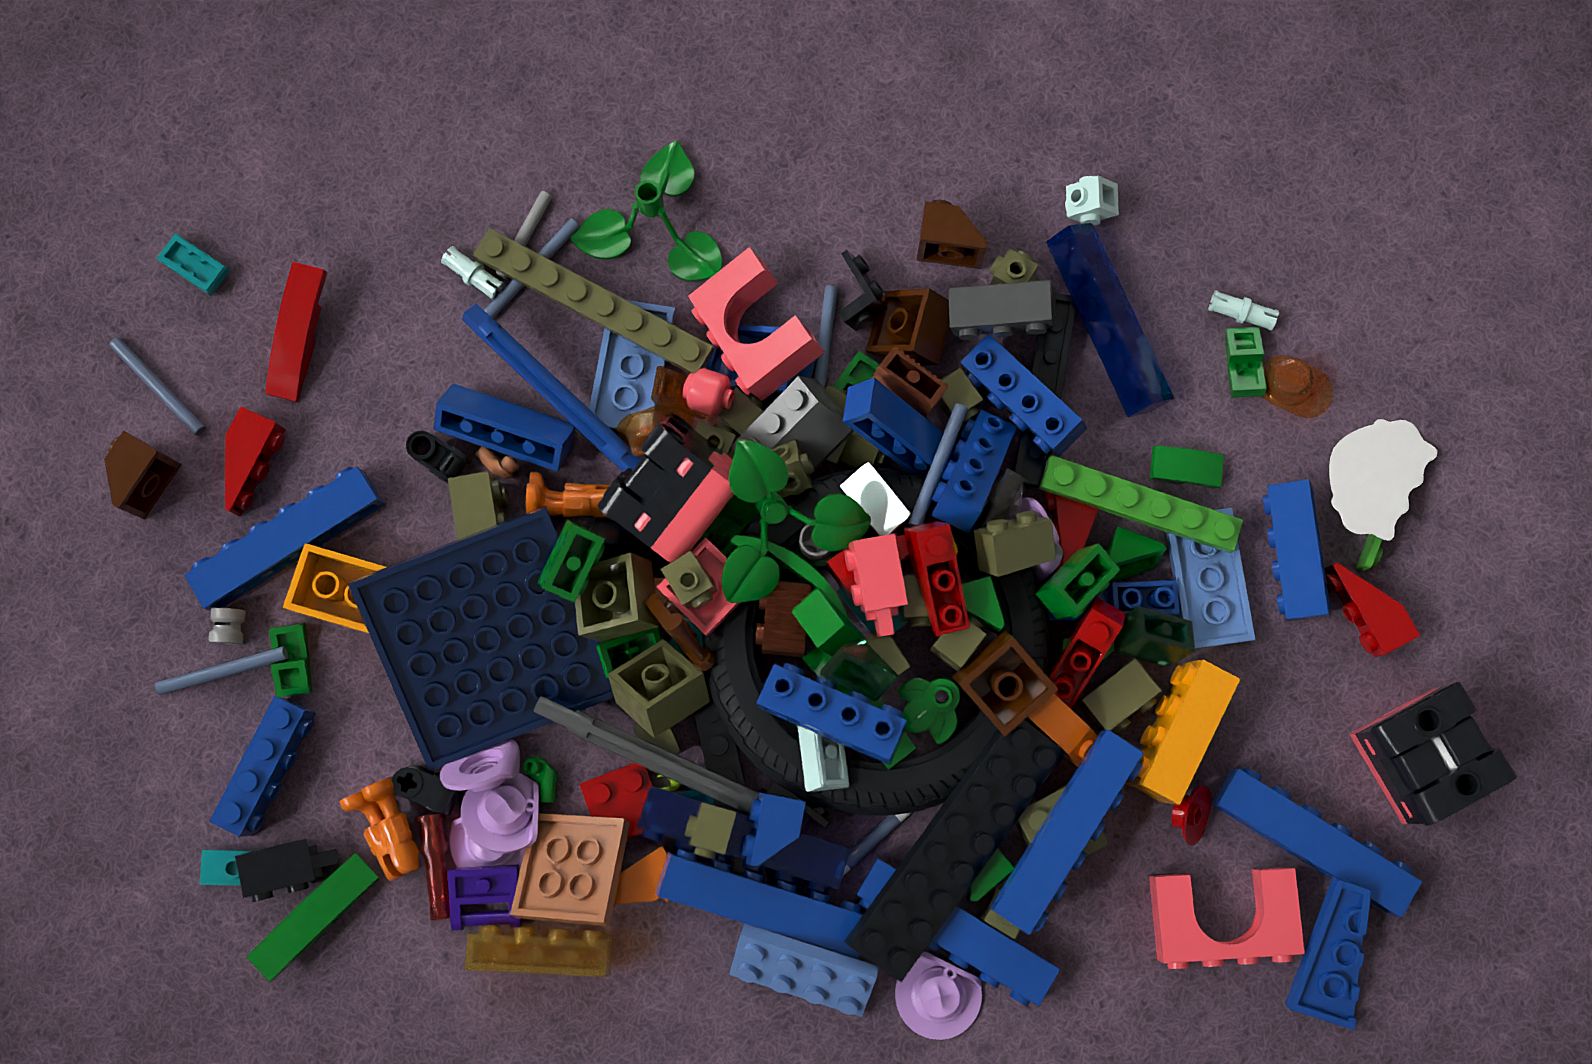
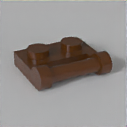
M654 592L644 600V603L660 624L672 636L698 670L706 671L714 665V655L709 649L703 648L696 640V637H698L696 632L669 599L663 603Z

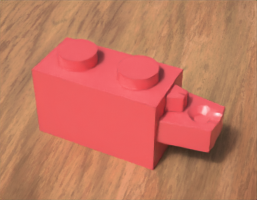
M895 534L852 541L848 543L849 550H845L844 554L847 570L853 571L856 585H851L854 606H860L861 613H865L866 621L874 619L877 637L894 635L891 616L898 615L897 606L908 604Z

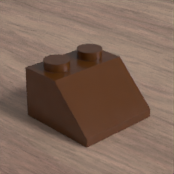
M946 200L925 201L916 261L981 269L987 249V241L961 208L951 205Z
M930 288L884 291L886 296L882 300L888 309L875 318L866 352L885 358L893 347H898L899 351H903L904 355H909V358L914 359L915 363H920V366L939 365L950 324L949 300Z
M123 431L120 436L111 442L108 449L109 453L104 459L112 504L145 520L182 464L150 444Z
M1005 630L952 676L1004 736L1010 733L1059 690L1015 638Z

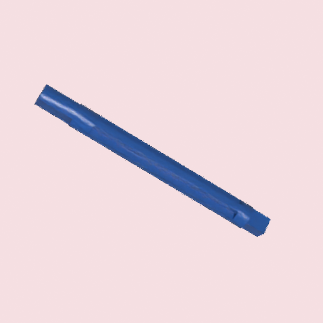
M477 303L464 312L462 321L622 472L627 468L634 469L641 460V457L497 321L489 316Z

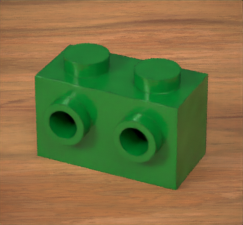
M567 519L538 580L539 585L543 589L575 603L577 596L584 593L589 583L590 577L588 573L593 563L597 564L603 554L605 538Z
M1098 543L1077 550L1035 594L1056 619L1070 616L1076 618L1088 608V603L1096 595L1102 593L1110 585L1109 581L1121 569Z

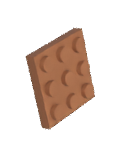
M538 813L537 839L532 846L525 848L510 915L520 919L610 926L630 822L624 818Z

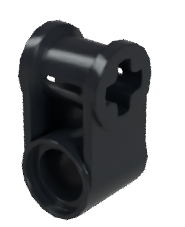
M415 431L406 440L407 453L420 465L430 470V473L447 484L448 478L458 477L465 465H470L473 461L455 447L445 444L426 431ZM423 441H430V451L425 455H417V446Z
M411 765L399 769L392 777L393 790L398 796L421 804L432 811L451 815L460 790H451L444 787L440 780V772L429 771L427 768L419 765ZM413 774V781L417 783V786L408 788L409 782L405 780V777Z

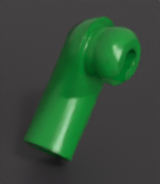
M539 756L529 757L524 762L523 767L525 773L530 775L540 785L539 803L555 804L558 780L557 771L544 758Z

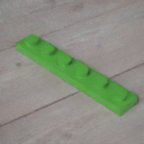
M1053 455L1048 458L1039 487L1040 490L1227 553L1234 552L1243 522L1242 519Z

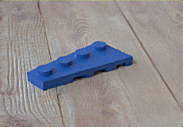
M1333 875L1305 949V954H1303L1285 1002L1290 1010L1355 1030V1003L1358 1002L1360 991L1358 986L1359 968L1363 965L1364 957L1362 943L1363 936L1366 935L1371 897V890L1367 886Z

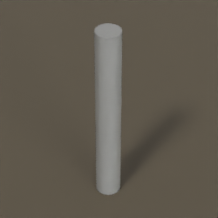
M545 191L540 192L516 235L515 242L524 247L526 246L553 198L549 193ZM496 271L495 274L504 280L508 279L506 275Z

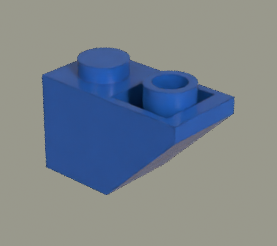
M759 793L758 800H752L749 811V820L754 821L751 835H745L742 847V855L747 856V864L759 866L799 838L805 801Z

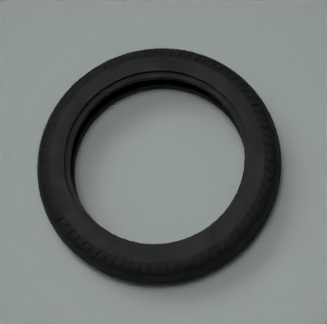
M874 468L912 515L927 476L903 470ZM858 469L846 470L811 480L812 487L805 489L799 495H790L783 499L787 506H792L793 509L808 518L815 519L814 510L817 503L827 495L845 494L840 486ZM931 501L923 524L936 521L946 523L932 516L937 502ZM983 507L969 534L950 525L958 548L957 555L968 565L977 579L991 577L1005 622L1002 630L997 633V637L1004 630L1013 636L1048 677L1051 650L1050 624L1047 607L1035 594L1041 588L1033 566L999 577L979 571L974 530L987 527V522L998 520L993 513L986 507ZM760 513L743 528L739 536L761 539V525L759 521L762 516ZM787 514L782 522L768 524V541L793 552L799 547L801 530L807 524ZM909 520L905 522L903 526L910 527L908 526ZM760 599L741 602L708 637L704 633L702 634L703 648L709 649L715 657L714 665L705 671L708 686L716 709L731 737L751 762L770 779L800 798L825 808L851 814L885 816L911 813L940 805L947 800L997 730V727L979 708L970 722L954 738L930 753L909 760L899 761L889 770L883 763L862 762L846 758L850 787L808 792L805 789L799 733L784 719L760 710L756 704L763 689L753 650V628Z

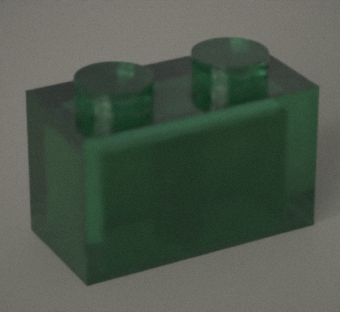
M1137 606L1125 614L1123 627L1114 640V652L1169 667L1195 653L1192 621Z

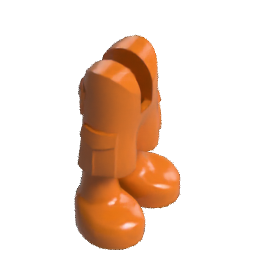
M530 472L529 483L526 488V513L546 506L550 517L563 515V518L578 516L608 518L599 510L597 505L610 485L565 483L564 492H558L547 488L541 473Z
M392 777L368 785L361 789L360 792L339 801L344 811H361L368 819L371 826L364 830V837L372 853L376 855L389 881H394L404 876V874L419 868V851L415 841L412 840V831L410 830L406 814L403 812L399 813Z

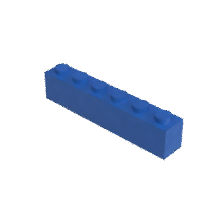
M358 466L341 470L335 475L334 481L326 486L319 485L311 489L306 494L307 498L297 504L291 503L284 506L278 511V516L268 522L262 521L250 528V533L240 540L234 539L225 543L220 548L221 552L213 557H205L192 565V570L184 574V577L202 607L210 611L212 608H223L299 560L305 543L319 547L386 505L366 472Z
M1108 729L1100 732L989 909L1028 935L1031 934L1033 929L1038 932L1042 928L1049 915L1045 911L1052 899L1058 901L1068 885L1064 879L1071 869L1076 871L1084 861L1087 853L1083 849L1089 839L1095 841L1106 824L1102 821L1108 809L1114 811L1124 796V793L1120 790L1126 780L1133 781L1141 770L1143 763L1139 760L1143 755L1142 751Z
M1243 767L1242 770L1231 769L1211 802L1212 806L1330 879L1335 875L1367 886L1371 890V904L1390 916L1403 917L1422 883L1421 880L1412 875L1414 870L1398 860H1394L1393 863L1381 856L1383 850L1367 841H1364L1363 844L1351 838L1352 831L1336 822L1331 826L1320 819L1323 814L1307 804H1303L1300 807L1290 800L1292 795L1286 790L1275 785L1271 789L1261 783L1262 776L1247 767Z
M678 849L677 854L668 852L655 891L658 897L855 958L859 957L860 953L851 948L845 942V939L864 914L861 912V905L843 900L842 905L839 906L829 902V895L810 890L809 896L796 892L797 885L782 880H777V884L772 885L763 882L764 875L746 869L744 874L740 875L730 871L732 865L712 859L710 865L697 861L699 855L683 849Z
M876 858L856 892V895L862 898L859 905L868 909L896 869ZM958 906L954 908L928 945L934 951H937L939 946L951 952L949 960L966 970L969 965L982 971L979 978L991 986L997 988L1001 983L1010 988L1012 991L1009 996L1028 1007L1030 1002L1040 1006L1060 970L1055 965Z

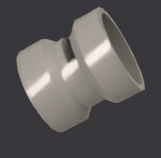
M805 525L799 536V550L807 560L814 562L826 559L831 551L816 546L811 537L814 526Z
M212 608L210 619L213 622V629L209 632L208 643L243 645L244 634L241 631V624L245 622L246 611L231 608Z

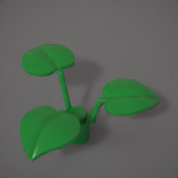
M677 140L660 149L644 166L641 172V183L636 186L634 192L637 202L631 205L632 212L627 225L624 217L619 212L603 209L590 215L583 222L579 230L571 236L572 243L583 253L597 259H614L623 255L630 248L631 239L627 232L632 230L638 212L648 217L659 215L674 242L678 245L668 255L669 268L677 278L689 282L707 280L722 268L720 250L716 242L709 235L693 231L682 241L666 215L663 200L664 193L670 197L680 196L691 188L695 179L692 163Z
M739 439L736 443L735 454L730 465L728 480L734 495L745 502H755L756 509L762 516L759 521L761 525V550L758 552L751 545H742L729 555L722 573V590L726 600L730 603L759 600L769 595L777 586L780 578L779 566L773 558L765 556L768 552V524L780 523L786 518L787 514L792 515L807 525L814 526L811 537L816 546L827 551H840L848 548V543L860 540L871 524V517L855 499L840 493L827 495L817 503L814 510L815 519L808 518L793 509L792 506H787L784 499L777 492L786 486L789 476L787 465L782 457L761 443Z

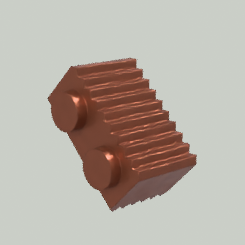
M898 347L892 348L872 377L876 378L925 418L948 388L947 383H943L942 379H937V376L932 375L931 371H926V368L921 367L920 363H915V360L910 359L909 355H904V352L899 351Z
M778 581L775 589L769 595L760 599L759 609L766 610L764 624L757 623L755 644L762 645L763 654L804 657L806 631L796 619L791 609L810 594L811 584Z

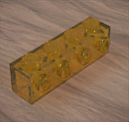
M480 925L479 931L467 934L465 970L606 977L611 973L613 937H604V931L584 930L583 936L570 935V929L550 928L549 934H535V927H514V933L500 932L501 926Z

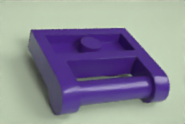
M519 864L450 868L448 870L452 931L464 930L465 926L510 924L511 928L522 927L523 919L510 915L520 873ZM508 902L509 910L464 913L463 905Z

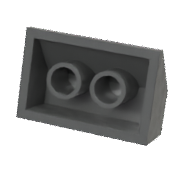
M1043 280L949 288L950 329L954 336H959L963 340L977 339L979 334L992 333L994 337H1008L1013 335L1015 331H1026L1027 334L1032 335L1046 333L1047 329L1055 328L1056 296L1051 281Z
M798 376L731 446L735 450L737 441L744 439L761 443L772 449L796 439L802 454L807 453L815 471L854 430L843 423L844 412L817 379Z

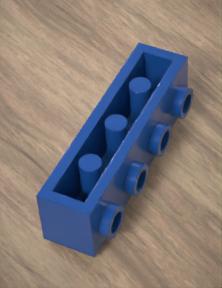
M989 334L960 362L966 369L965 375L976 389L982 385L989 392L986 398L997 409L1001 410L1003 407L1008 409L1013 414L1009 419L1022 432L1028 428L1036 436L1032 441L1044 453L1047 454L1051 450L1060 457L1088 429L1084 421Z
M876 378L848 387L843 423L907 471L927 476L944 432ZM955 442L954 445H953V448H952V450H951V453H950V456H949L948 461H947V463H946V466H945V468H944V471H945V469H946V467H947V465H948V463H949L950 460L956 462V459H954V458L951 457V455H952V453H953V451H954V449H955V447H956V445H957L956 442Z
M454 383L436 403L434 430L557 472L572 451L576 428L569 422Z
M980 410L975 421L968 419L960 436L966 440L959 439L951 455L952 458L956 459V462L950 460L941 477L947 482L940 481L931 499L937 502L932 516L969 534L982 512L1016 431V426L983 410Z
M1309 479L1267 485L1268 495H1263L1265 514L1272 517L1273 527L1268 528L1267 531L1270 548L1276 547L1278 561H1272L1275 581H1281L1282 594H1277L1280 615L1285 614L1288 621L1330 617L1332 615L1313 485Z
M785 663L783 668L775 664L773 665L756 703L760 710L891 765L907 728V720L901 718L903 715L901 711L888 705H883L882 709L868 704L870 701L868 697L854 691H850L849 695L835 690L837 685L827 679L817 677L816 681H813L803 676V670L791 664Z
M274 696L209 822L239 837L253 836L260 829L265 819V811L280 791L282 778L296 760L298 747L312 729V720L316 712L287 698Z

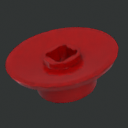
M1206 785L1198 786L1191 795L1185 794L1180 805H1173L1172 825L1182 829L1183 838L1189 846L1196 845L1205 832L1211 809V794Z

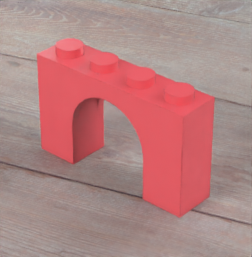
M749 247L688 297L695 307L691 310L693 315L701 325L704 326L706 324L709 329L706 332L708 339L717 349L721 347L724 352L720 356L722 361L732 372L735 370L739 377L735 381L740 389L747 396L752 393L759 400L763 401L825 351L811 330L796 315L764 340L752 344L740 343L738 328L743 314L754 302L778 284L764 261Z
M1295 868L1252 869L1256 905L1253 923L1242 936L1226 942L1214 941L1199 927L1194 914L1190 875L1149 876L1157 961L1167 963L1168 969L1189 968V962L1202 961L1204 967L1224 966V959H1237V964H1258V957L1272 956V962L1294 961L1293 955L1305 954Z

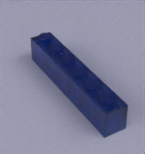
M1093 224L1069 225L1047 240L1046 243L1127 417L1150 413L1175 399Z
M650 786L637 828L643 829L641 835L643 837L662 842L663 836L677 840L675 847L695 852L696 847L688 845L690 837L684 836L690 815L697 816L699 805L702 802ZM736 813L726 852L724 855L716 853V860L728 863L730 857L743 861L742 868L762 873L763 867L776 871L775 878L793 884H795L796 878L809 881V889L828 894L829 888L839 890L850 848L800 833L799 838L759 866L749 865L746 863L747 856L742 855V847L745 835H751L754 821L749 820L748 816Z

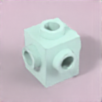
M1086 176L1080 178L1079 182L1066 186L1067 199L1065 207L1067 217L1081 222L1082 226H1096L1100 224L1101 220L1119 215L1117 183L1100 176Z

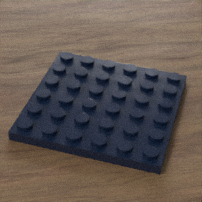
M546 506L348 583L429 771L554 722L533 712L541 696L574 712L577 709L582 711L614 698L609 678L605 676L596 645L600 642L578 636L575 603L543 589L538 583L559 538Z

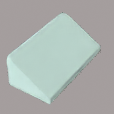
M869 462L865 463L840 486L843 492L855 499L871 517L870 525L879 536L891 534L911 517L909 510Z
M798 726L806 791L850 787L844 745Z

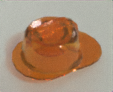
M1284 355L1271 357L1263 362L1267 389L1265 396L1262 397L1271 404L1304 418L1317 417L1326 412L1331 405L1333 398L1332 384L1327 376L1317 368L1309 365L1302 359Z
M672 400L624 417L617 426V435L630 446L635 457H643L645 453L641 447L662 418H665L672 412L692 426L695 419L694 410L690 409L687 403L683 401Z

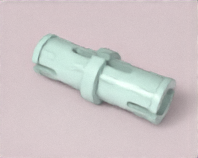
M454 246L448 249L451 256L446 252L444 253L441 263L463 277V282L468 286L474 285L488 295L490 299L494 300L497 297L496 291L500 293L505 288V283L484 270L483 264L479 261L473 262Z
M1215 290L1210 301L1212 304L1208 308V311L1236 318L1235 321L1237 323L1243 324L1245 321L1267 328L1270 331L1273 330L1278 319L1275 317L1279 315V310H1273L1252 303L1250 298L1244 297L1242 300L1220 293Z

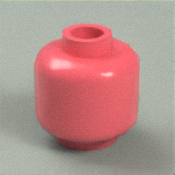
M706 368L697 370L695 374L690 373L683 388V398L687 400V405L690 409L713 417L720 415L724 408L730 409L735 397V390L731 389L729 377Z

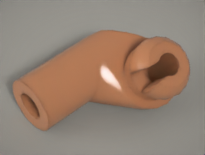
M482 446L475 454L491 473L504 479L513 477V473L519 469V463L512 456H505L502 460L492 449Z

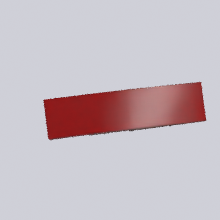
M292 262L274 332L266 381V395L298 402L316 344L313 336L322 309L318 303L327 277V272L324 269Z

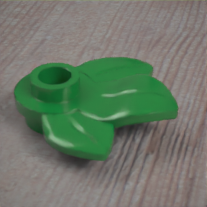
M913 678L906 681L897 690L898 694L908 702L901 717L907 720L905 732L917 733L929 729L933 739L938 744L943 743L952 735L957 725L955 708L960 700L959 688L952 680L938 678L930 682L922 678ZM937 691H946L949 699L946 702H939L936 699Z

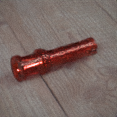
M441 813L415 817V822L419 823L421 845L418 846V851L421 855H424L430 920L450 918L448 873L445 851H448L449 842L445 841L443 824L446 814Z

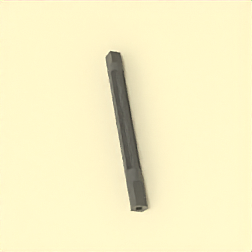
M542 696L534 708L533 712L567 727V732L742 813L749 815L752 800H758V792L577 709L574 712Z

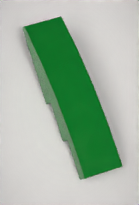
M355 853L282 920L246 958L271 983L325 934V931L379 880V877Z

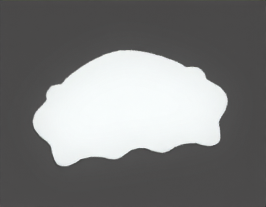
M1378 419L1373 425L1360 428L1348 434L1333 448L1329 464V478L1333 493L1331 504L1334 509L1339 511L1342 523L1347 530L1355 534H1373L1386 541H1390L1394 537V526L1397 519L1409 509L1408 496L1410 491L1423 483L1426 465L1437 457V449L1423 440L1414 424L1405 420L1388 422L1384 419Z

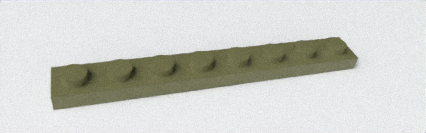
M490 228L473 254L477 261L688 373L695 374L697 370L704 368L714 352L712 345Z

